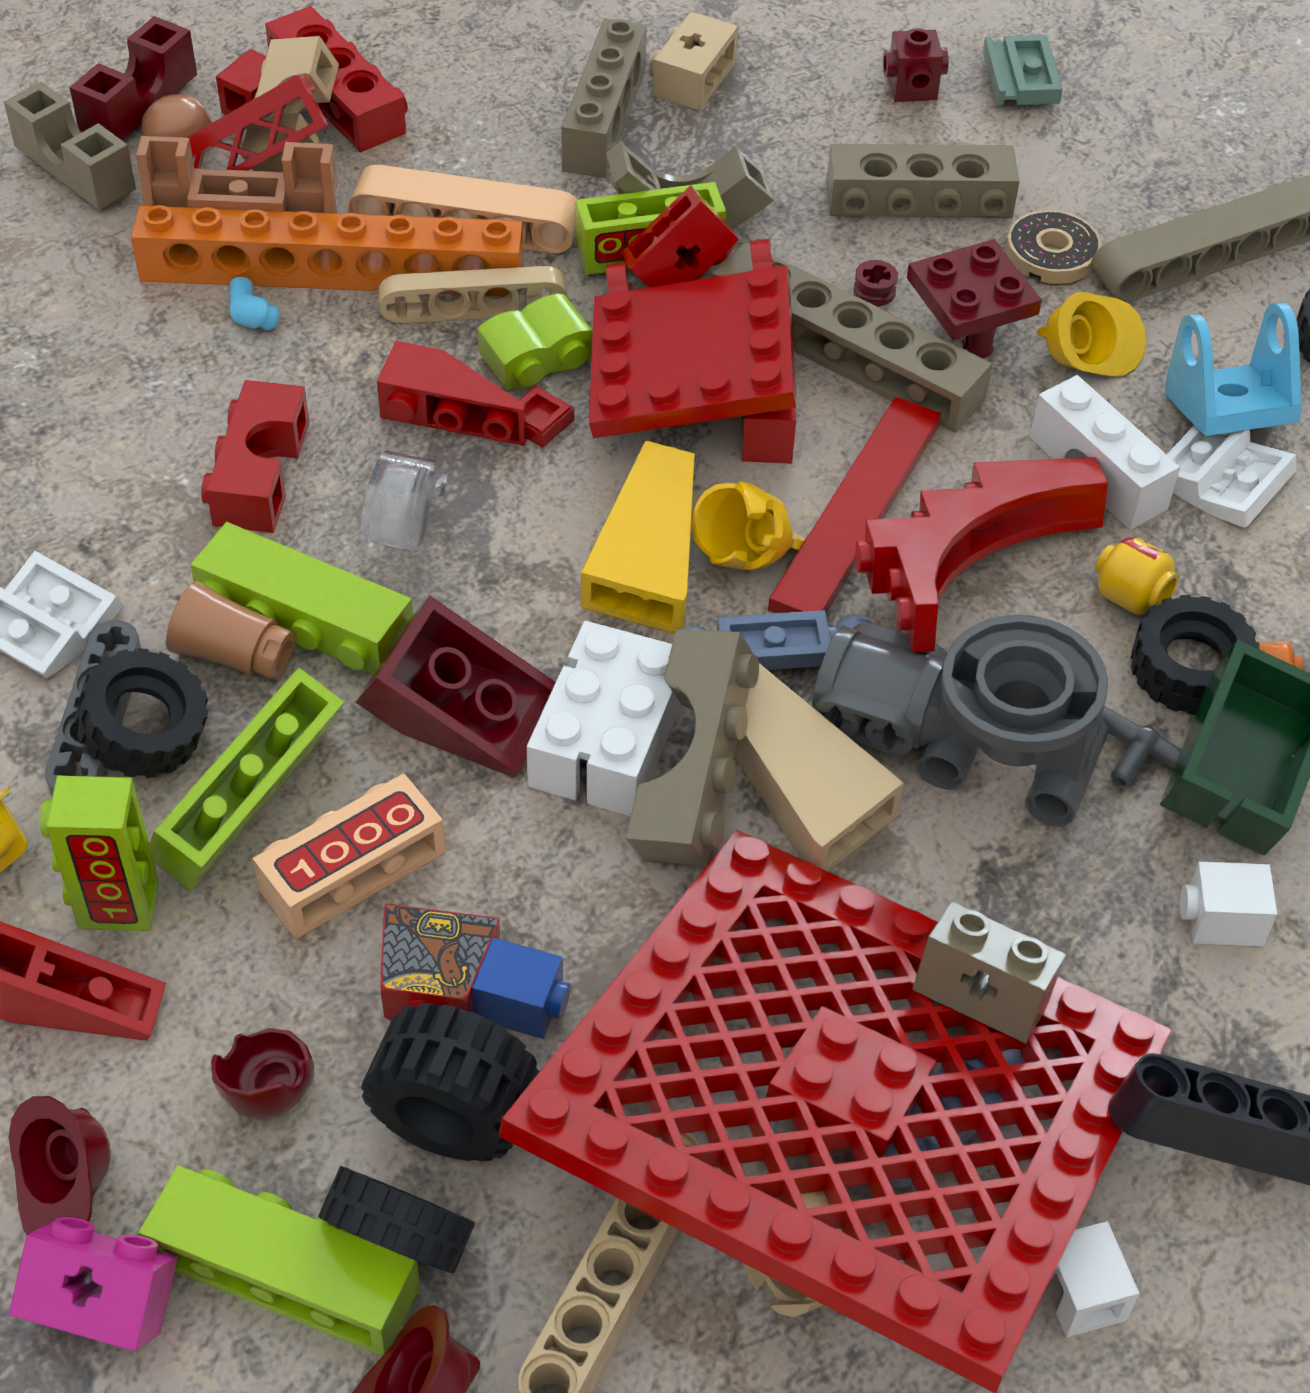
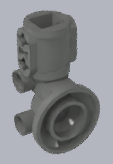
M1007 615L985 620L963 632L953 642L948 652L938 644H935V651L912 652L906 633L882 625L865 622L859 623L853 629L842 626L835 633L824 655L818 673L812 707L856 743L895 755L905 754L911 748L923 749L916 764L917 771L925 781L938 788L950 790L961 787L979 747L988 757L1004 765L1021 767L1034 764L1036 765L1034 780L1025 799V806L1029 813L1037 820L1049 825L1064 826L1071 823L1076 815L1108 736V726L1102 719L1108 691V676L1100 655L1084 637L1061 623L1042 617Z

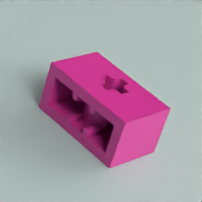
M73 1217L56 1218L53 1222L26 1235L8 1315L135 1352L160 1335L178 1259L177 1255L157 1250V1242L147 1237L120 1235L116 1239L95 1233L94 1224Z

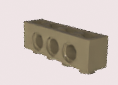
M603 19L561 127L562 171L601 178L607 177L610 166L606 152L620 141L646 70L647 25L631 23L624 19Z
M830 144L827 171L830 216L1013 218L1020 182L1014 146Z

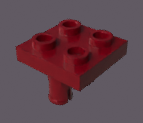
M995 239L915 261L908 265V281L952 340L965 337L963 349H967L968 352L980 358H986L992 354L997 327L1039 315L1042 299Z

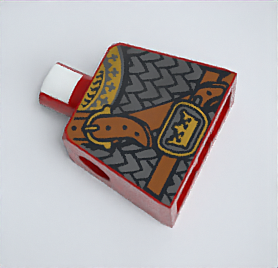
M385 903L380 981L384 1017L391 1021L395 1013H400L402 1008L409 1005L418 1007L420 1003H432L438 1006H443L444 1004L474 1013L472 987L493 937L500 939L499 918Z

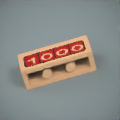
M403 773L387 783H380L371 787L359 799L337 811L323 814L309 827L287 839L271 843L261 854L253 857L259 892L297 940L446 853L443 819Z

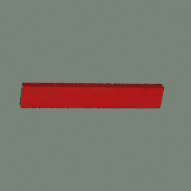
M898 397L893 399L771 594L768 605L769 611L788 613L825 610L827 613L856 565L857 541H865L866 520L883 519L938 429L941 419L940 412Z

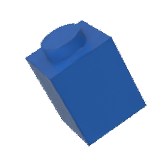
M493 937L472 987L474 1013L497 1023L503 1028L544 1039L552 1017L557 1019L563 1017L570 996L571 984L563 982V957Z

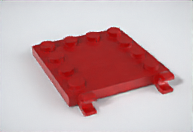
M770 238L750 241L753 270L748 272L633 290L632 282H628L626 262L606 266L609 293L594 296L589 426L593 439L796 408L790 278L787 265L775 267V261L771 255Z

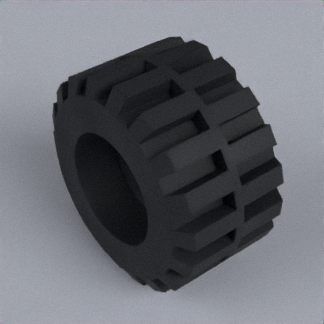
M420 1003L418 1007L411 1005L404 1007L400 1013H395L362 1082L361 1089L364 1091L362 1098L364 1103L371 1108L370 1112L377 1120L385 1124L386 1128L421 1149L457 1160L492 1161L493 1157L501 1158L506 1155L513 1146L512 1143L499 1137L502 1117L540 1070L536 1068L538 1063L534 1055L525 1050L526 1045L497 1023L471 1011L468 1012L454 1006Z

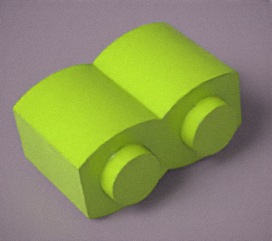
M552 294L530 303L521 311H508L498 314L477 328L479 353L506 390L531 387L550 372L557 373L578 368L592 357L593 330L565 294Z

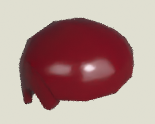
M267 1028L248 1036L237 1034L234 1037L232 1049L224 1058L214 1054L211 1059L212 1081L220 1096L239 1115L255 1119H270L279 1117L289 1111L304 1096L313 1082L314 1063L308 1046L293 1032Z

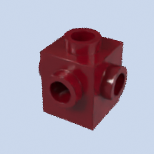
M915 28L909 31H893L890 50H884L883 73L885 77H888L894 102L933 101L938 99L941 75H946L948 72L949 57L947 48L940 45L936 29L925 30Z

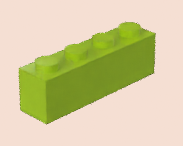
M226 522L190 564L194 582L200 581L225 598L276 620L279 626L296 634V644L306 650H317L340 660L344 665L353 670H364L373 675L407 622L413 616L412 598L229 522Z
M298 667L153 831L149 844L154 863L192 892L330 731L344 701Z
M177 1165L138 1232L139 1236L147 1237L157 1242V1250L178 1256L175 1268L176 1273L381 1356L393 1344L420 1289L417 1261L353 1235L320 1219L318 1216L314 1219L294 1211L287 1201L275 1194L259 1192L256 1196L238 1189L227 1177L210 1169H201L198 1173Z

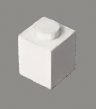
M1198 862L1190 885L1184 884L1180 893L1181 918L1183 920H1190L1193 944L1264 947L1278 915L1270 864Z

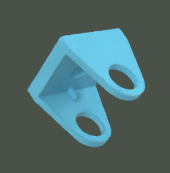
M1273 303L1267 307L1250 365L1213 370L1212 341L1206 321L1199 314L1186 315L1182 318L1166 376L1165 395L1204 436L1300 422L1302 398L1299 334L1294 312L1287 303ZM1278 316L1284 328L1283 349L1279 346L1276 334ZM1193 330L1198 342L1197 361L1194 358L1191 345Z

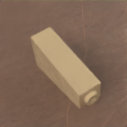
M759 663L758 681L754 688H749L745 706L748 717L746 734L742 740L737 741L734 756L800 859L830 871L898 816L904 782Z

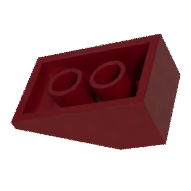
M429 595L407 622L355 703L403 735L514 778L527 759V744L556 682Z

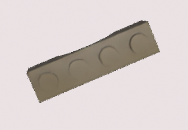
M676 629L664 681L681 705L694 711L696 720L695 733L687 753L674 768L656 779L638 784L625 839L644 861L706 867L711 861L713 848L718 847L722 841L724 832V820L721 814L726 793H730L735 784L736 767L733 759L737 741L744 738L747 730L748 717L745 706L749 688L756 686L759 677L758 658L752 652L740 632Z

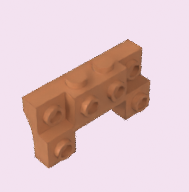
M141 136L136 158L141 179L143 206L163 205L166 207H211L215 209L337 213L335 197L337 173L333 144L285 142L281 160L283 172L195 169L189 138Z

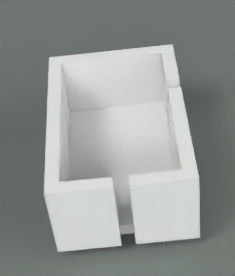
M584 620L568 655V666H563L527 744L528 787L576 801L580 793V759L588 761L587 804L631 816L638 784L651 781L682 706L664 681L672 644Z

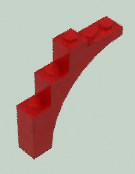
M1096 457L973 462L971 482L964 483L963 489L921 490L919 511H912L911 518L866 520L865 541H857L856 543L858 573H866L872 594L887 593L889 601H896V626L898 631H906L912 652L935 651L938 601L947 586L968 566L989 554L1027 539L1065 531L1103 528L1108 481Z

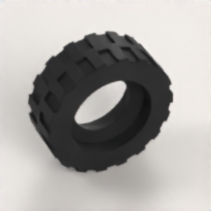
M1180 595V598L1174 599L1169 597L1162 600L1161 604L1153 605L1148 609L1146 617H1142L1130 659H1133L1131 663L1132 675H1136L1138 686L1141 690H1145L1150 695L1149 698L1156 703L1161 702L1168 709L1176 712L1180 710L1190 715H1196L1214 670H1195L1177 663L1168 655V645L1172 640L1176 639L1200 641L1214 648L1220 654L1222 660L1237 639L1259 649V642L1255 640L1256 632L1254 628L1247 624L1246 618L1240 612L1236 613L1230 608V605L1222 601L1219 603L1205 596L1191 597V595Z
M138 648L137 651H128L127 649L117 651L116 655L111 657L107 655L99 660L98 666L91 668L85 683H83L74 717L75 726H78L79 729L77 736L80 743H84L88 748L87 753L94 760L97 758L104 763L103 766L111 771L115 769L130 777H135V775H143L146 778L157 777V774L164 772L168 774L175 771L181 763L184 765L190 759L193 750H196L209 709H206L208 702L206 691L202 690L200 679L196 674L193 675L187 669V665L180 660L177 662L169 658L170 655L163 652L158 654L149 652V649ZM127 692L148 694L159 699L167 706L170 720L168 725L156 734L138 733L124 727L117 721L114 715V703L121 695Z
M343 1166L339 1167L318 1215L320 1219L353 1235L452 1274H455L475 1225L474 1221Z

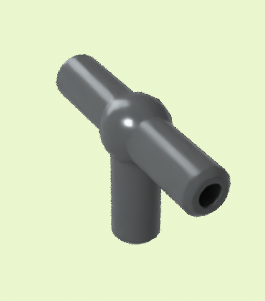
M1104 706L1102 719L1108 726V733L1129 745L1111 773V778L1116 785L1130 787L1149 756L1174 770L1182 750L1181 748L1161 738L1158 731L1154 728L1140 726Z

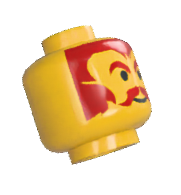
M1135 536L1125 538L1116 546L1108 545L1100 554L1095 565V572L1100 574L1098 579L1099 593L1105 599L1137 616L1147 614L1148 609L1153 605L1157 606L1161 604L1162 600L1169 597L1172 598L1179 583V575L1175 573L1174 559L1167 552Z

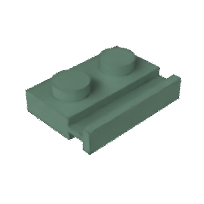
M1047 35L1004 36L1003 42H993L992 37H985L983 54L997 105H1004V100H1015L1016 105L1039 106L1042 104H1060L1063 88Z

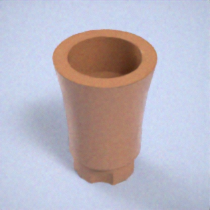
M200 581L190 584L181 595L170 618L166 635V646L171 653L201 658L233 668L253 677L260 675L276 681L286 671L296 645V634L279 626L276 620L225 598Z

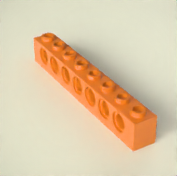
M139 205L131 235L136 266L141 282L229 285L233 278L245 277L252 281L253 286L378 291L379 285L384 279L397 274L524 267L522 221L501 219L485 220L453 217L436 218L405 215L386 216L356 213L337 214L308 211L288 212L263 211L260 209L239 210L215 209L211 207L190 208ZM496 287L488 290L485 295L507 296L510 292L505 288ZM447 290V291H443V292H441V293H439V294H460V293H459V292H456V291H454V290Z

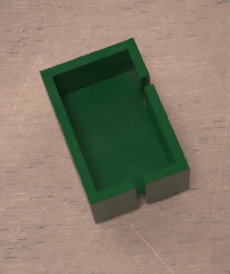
M1237 639L1213 671L1159 805L1206 828L1215 820L1221 823L1217 833L1262 855H1266L1291 829L1310 778V673Z

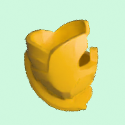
M739 481L737 484L721 483L710 487L700 496L692 514L691 530L694 542L702 552L709 556L711 564L738 570L764 569L785 555L790 548L800 550L806 538L792 532L791 521L785 509V504L779 498L753 484Z

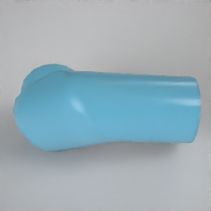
M236 277L231 280L229 284V307L232 320L241 326L252 329L258 327L265 331L274 329L280 319L279 309L275 305L268 304L266 299L254 296L253 283L248 278Z

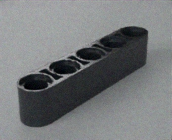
M1149 1053L1143 1055L1136 1062L1109 1100L1108 1110L1111 1119L1119 1129L1136 1139L1310 1185V1095L1166 1055Z

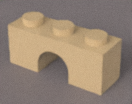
M320 36L271 39L266 59L262 63V75L255 98L298 74L307 73L316 89L312 92L316 103L330 102L339 64ZM301 99L284 108L280 125L298 131L308 126L302 115L298 113L305 107ZM275 113L264 120L273 123ZM257 124L247 129L246 135L242 139L241 148L256 153L265 150L271 129ZM278 131L276 143L290 135ZM313 134L299 143H319L320 140L316 134ZM283 152L252 168V170L283 172L281 161ZM241 155L244 160L249 159V157Z

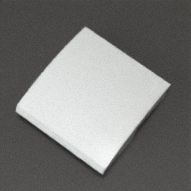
M1194 425L1167 453L1180 466L1173 491L1175 495L1214 517L1244 528L1253 521L1297 471L1296 454L1250 442V430L1204 436Z
M34 551L5 589L0 587V652L43 677L49 678L73 661L85 649L92 630L104 622L112 621L124 605L117 596Z

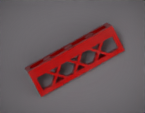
M298 74L186 137L190 139L192 157L195 159L194 168L201 169L204 153L214 147H218L231 152L227 170L249 171L283 152L285 142L299 143L329 126L312 95V92L316 89L308 74ZM301 99L313 123L299 131L280 125L284 108ZM275 113L273 123L264 120ZM255 124L271 129L267 148L260 153L240 148L244 130ZM278 131L290 135L276 143ZM234 137L233 145L224 143L226 140ZM238 154L249 157V159L236 165Z

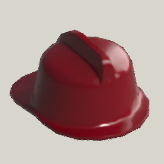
M32 1096L18 1106L11 1118L8 1136L11 1159L15 1170L18 1210L26 1235L42 1228L59 1217H73L89 1222L92 1215V1197L109 1171L111 1161L110 1142L106 1132L87 1109H68L64 1103L50 1096Z
M436 1305L426 1306L410 1317L390 1348L362 1378L352 1393H466L480 1370L481 1362L474 1352L449 1336V1322L446 1312Z

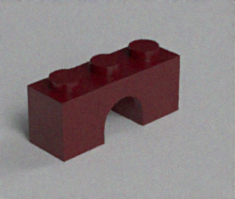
M153 16L127 38L129 61L125 73L98 63L69 88L80 132L82 133L99 123L120 140H124L141 125L142 116L155 100L162 96L176 94L197 75L190 30Z

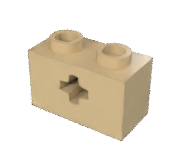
M690 12L679 27L675 26L672 29L667 43L661 50H656L651 58L649 75L653 77L652 96L701 111L736 63L739 26Z

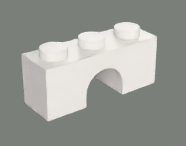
M1078 375L1039 394L1030 438L1052 459L1082 458L1084 456L1096 457L1108 481L1105 508L1124 526L1131 530L1168 510L1180 466Z

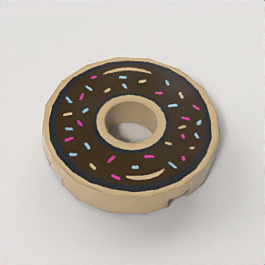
M1038 210L1021 216L1011 225L1005 249L1007 256L1021 274L1029 277V273L1041 276L1040 282L1047 284H1069L1086 278L1092 272L1091 260L1102 244L1098 232L1084 219L1072 213L1058 210ZM1052 245V246H1057V247H1059V248H1061V249H1059V250H1054V249H1049V248H1047V247H1045V246Z

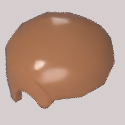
M171 94L155 100L146 110L141 120V135L186 138L211 124L212 120L206 108L196 98L185 94Z

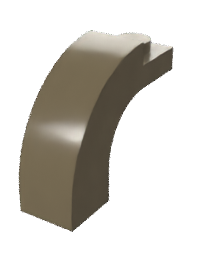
M621 142L606 152L611 169L609 180L619 194L715 182L726 210V221L731 228L750 219L774 201L764 170L736 146L708 168L697 173L682 176L667 175L654 170Z

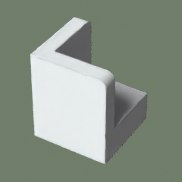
M1108 1221L1076 1229L1056 1269L1064 1290L1056 1315L1066 1338L1127 1321L1140 1294Z

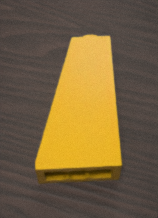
M645 441L581 571V608L675 634L676 629L686 626L695 453Z

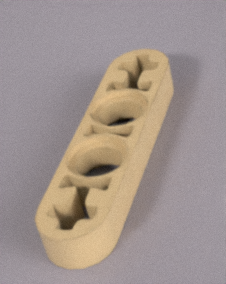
M551 266L392 275L384 279L379 285L378 300L380 313L386 320L394 323H417L492 318L508 311H521L535 300L548 295L565 294L568 298L565 276L559 269ZM496 287L505 288L510 292L501 299H491L485 295L488 290ZM524 288L525 295H519V289ZM542 288H550L548 293H541ZM447 290H454L461 294L459 299L452 302L441 301L436 296ZM421 294H427V301L421 300ZM403 296L406 301H396L395 297Z

